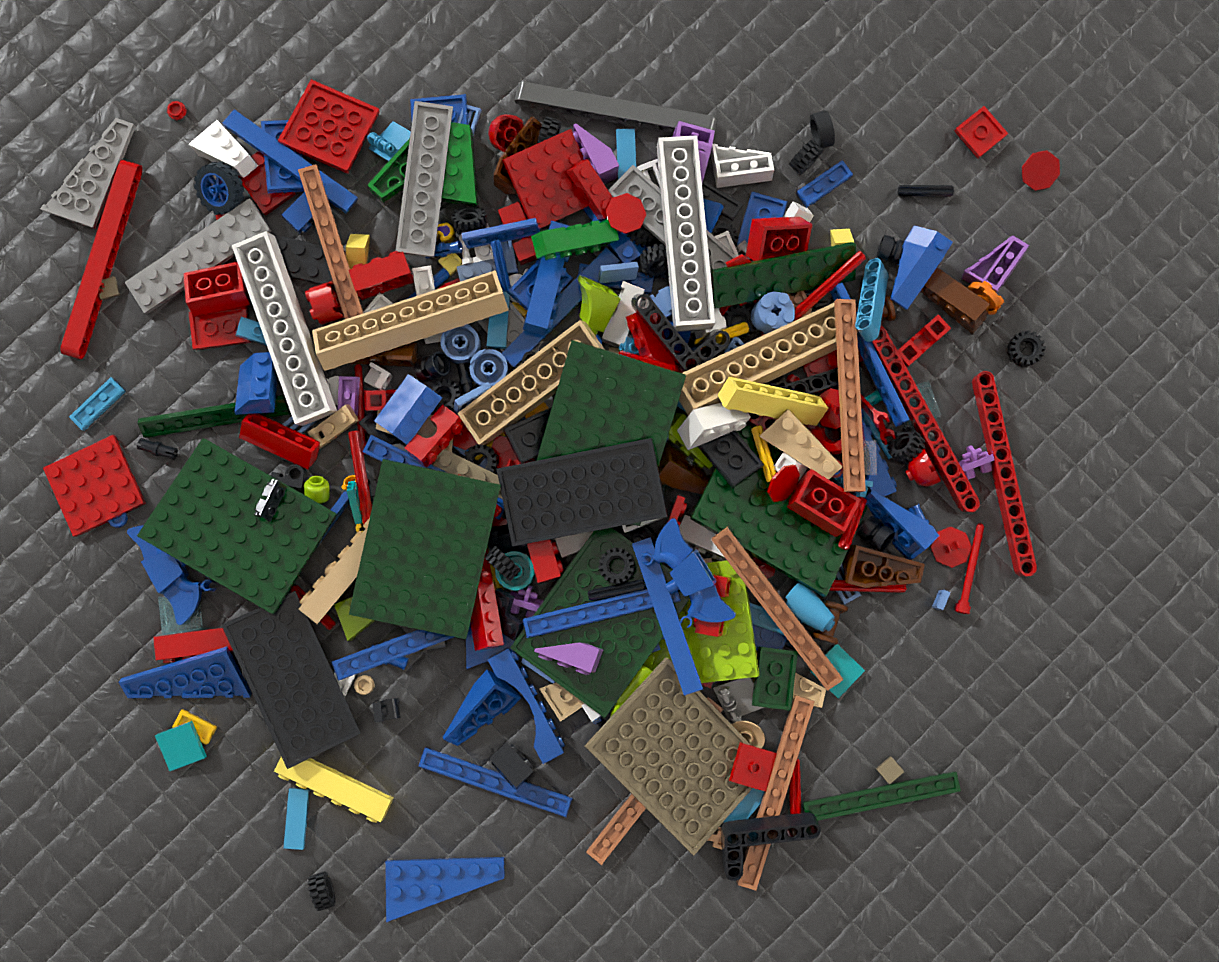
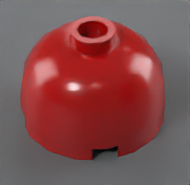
M508 114L497 116L491 122L488 131L489 140L493 147L501 152H505L524 127L522 119Z
M925 448L921 449L922 452L917 453L916 455L918 456L916 458L912 457V461L908 462L906 474L910 481L914 480L918 485L928 487L941 482V479Z

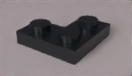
M502 588L495 589L502 633L515 641L522 632L524 623L510 614L514 596Z

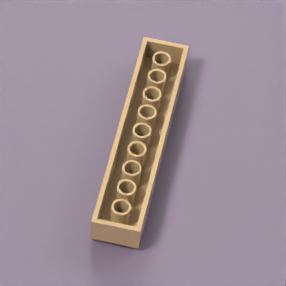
M495 270L312 330L315 351L324 371L410 344L420 339L428 338L432 335L465 326L478 320H483L496 314H501L509 311Z
M834 303L683 372V374H686V379L679 401L688 416L694 409L721 403L718 394L729 377L765 384L837 350Z

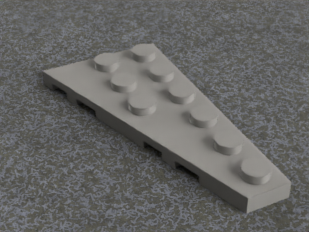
M115 118L104 131L99 142L89 149V154L79 161L64 179L63 185L58 191H54L51 195L52 198L40 210L96 229L118 164L124 158L136 126L133 123Z

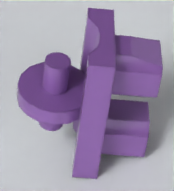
M972 445L966 448L967 453L962 454L964 460L959 461V464L968 480L976 476L973 468L978 466L981 473L992 471L991 461L995 460L992 454L989 455L987 451L982 452L981 448L974 449Z
M530 585L527 590L511 591L510 594L514 596L511 613L518 614L520 607L527 609L526 617H532L544 600L538 599V594L531 592L533 586Z

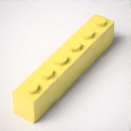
M733 377L727 379L718 394L722 405L728 410L734 409L744 413L749 412L759 416L764 415L778 419L789 409L804 425L817 426L828 410L827 405L820 396Z
M281 757L274 770L281 779L287 781L291 779L296 782L298 787L303 789L308 787L314 790L313 793L323 798L327 796L332 799V803L342 806V804L349 807V811L355 814L362 813L367 816L368 820L374 823L384 820L394 797L312 758L287 769Z

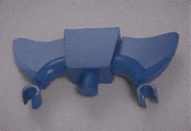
M672 518L659 533L655 544V555H651L648 552L643 553L641 556H649L650 560L642 563L650 565L652 561H656V563L663 562L673 569L670 572L673 580L666 583L665 586L670 594L680 590L684 596L689 595L691 600V606L687 611L689 614L680 620V623L683 622L684 618L690 620L687 628L692 625L693 617L706 622H723L735 618L736 613L719 596L716 585H714L717 580L698 550L693 551L685 542L677 520Z
M144 525L128 529L127 534L138 544L142 551L144 560L141 563L159 594H163L171 603L176 623L178 625L185 624L199 605L202 589L204 591H215L216 588L209 587L210 583L215 581L204 580L202 584L189 581L186 578L189 573L184 563L137 537V534Z

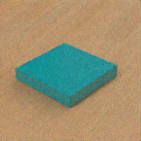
M834 644L825 655L843 678V681L829 690L839 699L865 670L838 644Z
M193 721L155 735L169 771L207 757Z

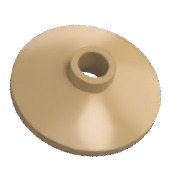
M737 721L731 724L751 746L762 749L765 735L759 726L749 721Z

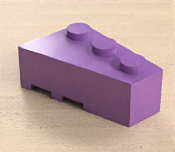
M1011 236L993 249L991 253L982 257L970 268L964 270L961 279L970 284L972 282L982 283L987 281L992 285V289L998 293L1025 255L1029 245L1015 236Z

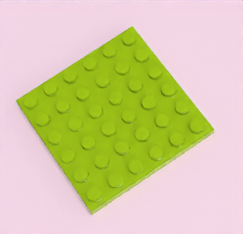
M727 560L706 563L712 574L732 577L729 597H721V599L736 613V616L724 622L723 634L720 637L695 633L696 628L693 627L694 617L692 618V625L688 628L690 620L688 618L683 619L681 626L701 683L759 677L747 586ZM691 600L688 601L678 615L679 621L682 617L689 614L687 611L691 606ZM665 639L658 643L661 650L652 653L644 663V666L652 671L664 658H668L672 662Z

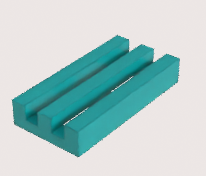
M350 481L347 486V495L355 524H361L363 521L357 484L355 481Z

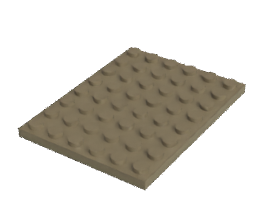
M664 658L584 746L693 856L752 789L751 787L729 781L739 743L751 744L700 691L684 696L674 665L668 658Z

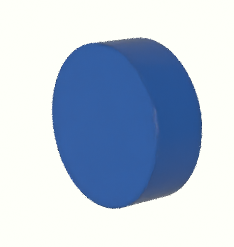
M124 513L108 522L113 527H122L127 523L128 515Z

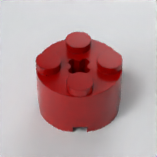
M333 281L311 287L305 291L306 298L312 306V309H310L313 320L317 319L321 324L344 318L338 295L334 290Z

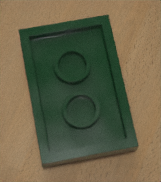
M758 647L759 677H755L752 706L791 711L797 651Z

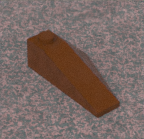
M414 341L410 344L347 364L369 365L372 362L375 365L414 367L418 358V344Z
M850 545L842 562L846 583L863 588L921 583L925 564L858 545Z

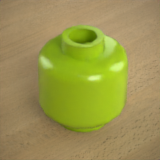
M321 476L310 477L304 484V495L319 504L325 503L330 497L329 482Z

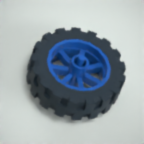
M213 162L202 166L197 171V175L194 178V181H196L194 188L197 190L196 195L197 198H200V203L206 206L208 211H213L217 215H223L242 204L244 187L241 185L243 183L241 178L237 176V171L233 170L230 165H225L224 162Z

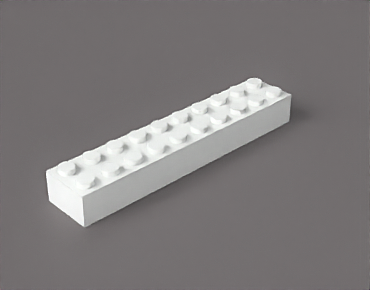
M697 136L659 138L657 156L673 327L677 332L713 329L715 314Z
M265 231L232 245L294 423L304 426L334 414L337 409L320 361L316 355L313 341L275 236Z

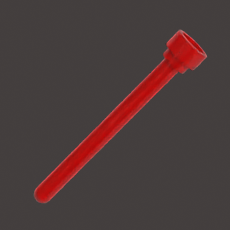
M356 364L354 367L355 377H360L357 417L361 421L365 417L362 366ZM357 421V429L360 432L362 448L364 450L367 444L366 434L358 424L359 421Z
M982 523L976 526L961 599L958 600V603H955L954 611L961 614L969 615L971 610L968 600L984 531Z

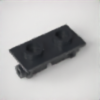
M271 479L270 482H267L262 493L267 499L260 498L254 509V515L259 518L263 517L268 522H271L281 499L285 495L287 487L278 480Z

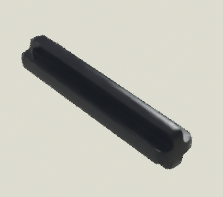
M899 185L897 193L898 196L951 197L954 193V187L952 185Z
M640 579L589 590L588 598L590 601L644 590L646 589L645 581Z

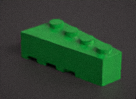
M451 122L441 201L467 206L473 204L474 207L476 205L479 206L472 129L470 125Z
M410 138L367 185L369 191L383 203L404 189Z
M608 219L600 223L597 220L584 225L576 224L567 228L560 227L545 230L531 236L537 259L545 258V261L555 259L558 255L561 258L572 256L571 253H575L576 256L586 254L587 251L597 253L602 251V247L619 240L617 230L611 228Z

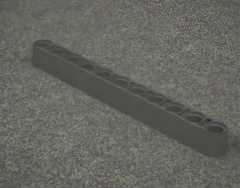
M529 82L518 83L514 101L521 106L669 133L674 132L678 121L714 131L717 125V118L710 115Z

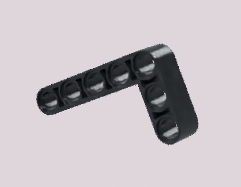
M636 294L631 300V305L635 312L683 371H688L711 360L730 342V336L726 331L716 329L707 334L690 349L648 295ZM643 297L646 304L643 308H639L638 300ZM656 313L658 319L654 324H652L650 322V316L651 314ZM665 328L669 329L670 332L666 339L662 337V331ZM720 333L722 341L717 344L715 338ZM679 343L681 351L676 354L674 346ZM706 346L708 352L705 356H702L701 348ZM691 358L693 365L687 369L686 361Z
M859 366V377H860L862 371H861V368H860V366ZM838 367L788 384L784 375L774 379L778 383H772L771 381L765 383L770 386L793 391L799 390L803 393L819 396L830 388L839 390Z
M807 812L725 822L721 827L722 864L726 878L730 881H737L743 876V847L817 838L821 834V828L816 816L813 813Z

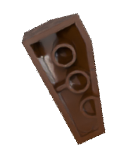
M530 117L498 161L494 172V186L505 194H517L502 159L537 144L542 124L534 117Z
M666 443L658 467L661 484L703 494L712 475L707 476L696 464L692 465L686 460L687 456Z

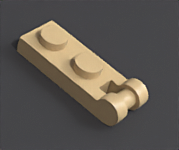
M346 404L317 427L308 431L307 434L310 438L321 442L319 447L321 449L359 421L350 404ZM321 432L324 434V436H325L324 438H321V437H320L319 434H320Z

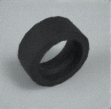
M824 110L811 114L810 129L813 140L821 148L833 146L835 143V131L829 113Z

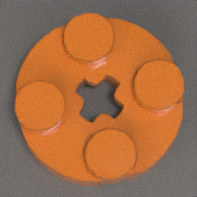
M987 281L982 283L972 282L967 287L990 303L988 310L990 315L996 314L1004 303V299L997 295L992 289V285Z

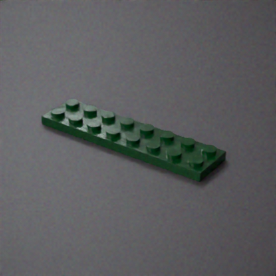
M850 242L753 261L732 267L712 269L711 284L714 308L760 300L770 292L789 294L818 288L856 254V244ZM856 268L840 283L856 280Z

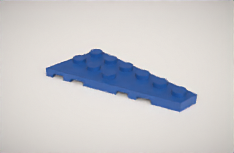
M228 647L121 678L119 681L127 698H151L152 696H164V698H172V696H182V698H213V696L233 698L234 696H243L244 698H251L252 695Z
M504 857L387 860L386 922L504 879Z

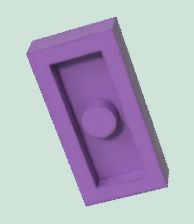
M339 376L337 411L344 405L350 404L354 413L358 415L360 377Z

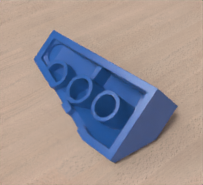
M589 206L583 209L591 222L599 220L600 223L608 219L607 217L605 219H597ZM617 231L619 240L607 246L620 260V264L638 263L640 254H643L642 251L644 249L648 250L646 246L641 247V244L636 245L635 241H630L631 237H627L626 234Z
M914 225L903 243V252L899 260V269L895 278L891 300L907 310L942 261L953 242L937 231Z
M872 490L865 497L867 499L866 505L874 517L881 520L884 526H888L895 531L892 543L906 559H914L940 536L935 528L925 520Z
M486 670L472 686L445 732L443 739L454 745H460L476 734L478 728L486 723L487 725L491 724L494 717L500 713L503 715L507 713L522 697L505 680L497 678L495 673Z

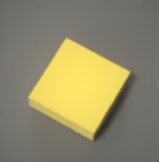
M456 253L448 254L447 257H442L438 260L440 265L449 272L450 276L457 271V266L462 265V259Z

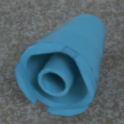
M797 583L785 597L787 599L786 604L800 622L821 632L825 630L830 631L834 626L835 621L833 620L835 616L815 592L804 585Z

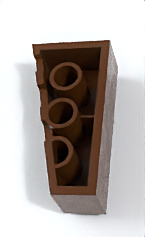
M938 267L919 292L927 296L972 335L987 318L990 303Z

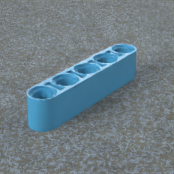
M878 258L870 260L865 266L855 323L856 329L867 342H871L879 336L889 277L888 271Z

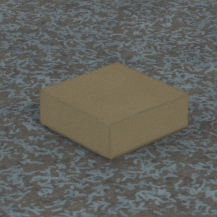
M113 276L102 280L105 287H100V289H103V292L99 293L101 300L120 295L116 277Z
M891 756L876 768L889 785L904 773Z

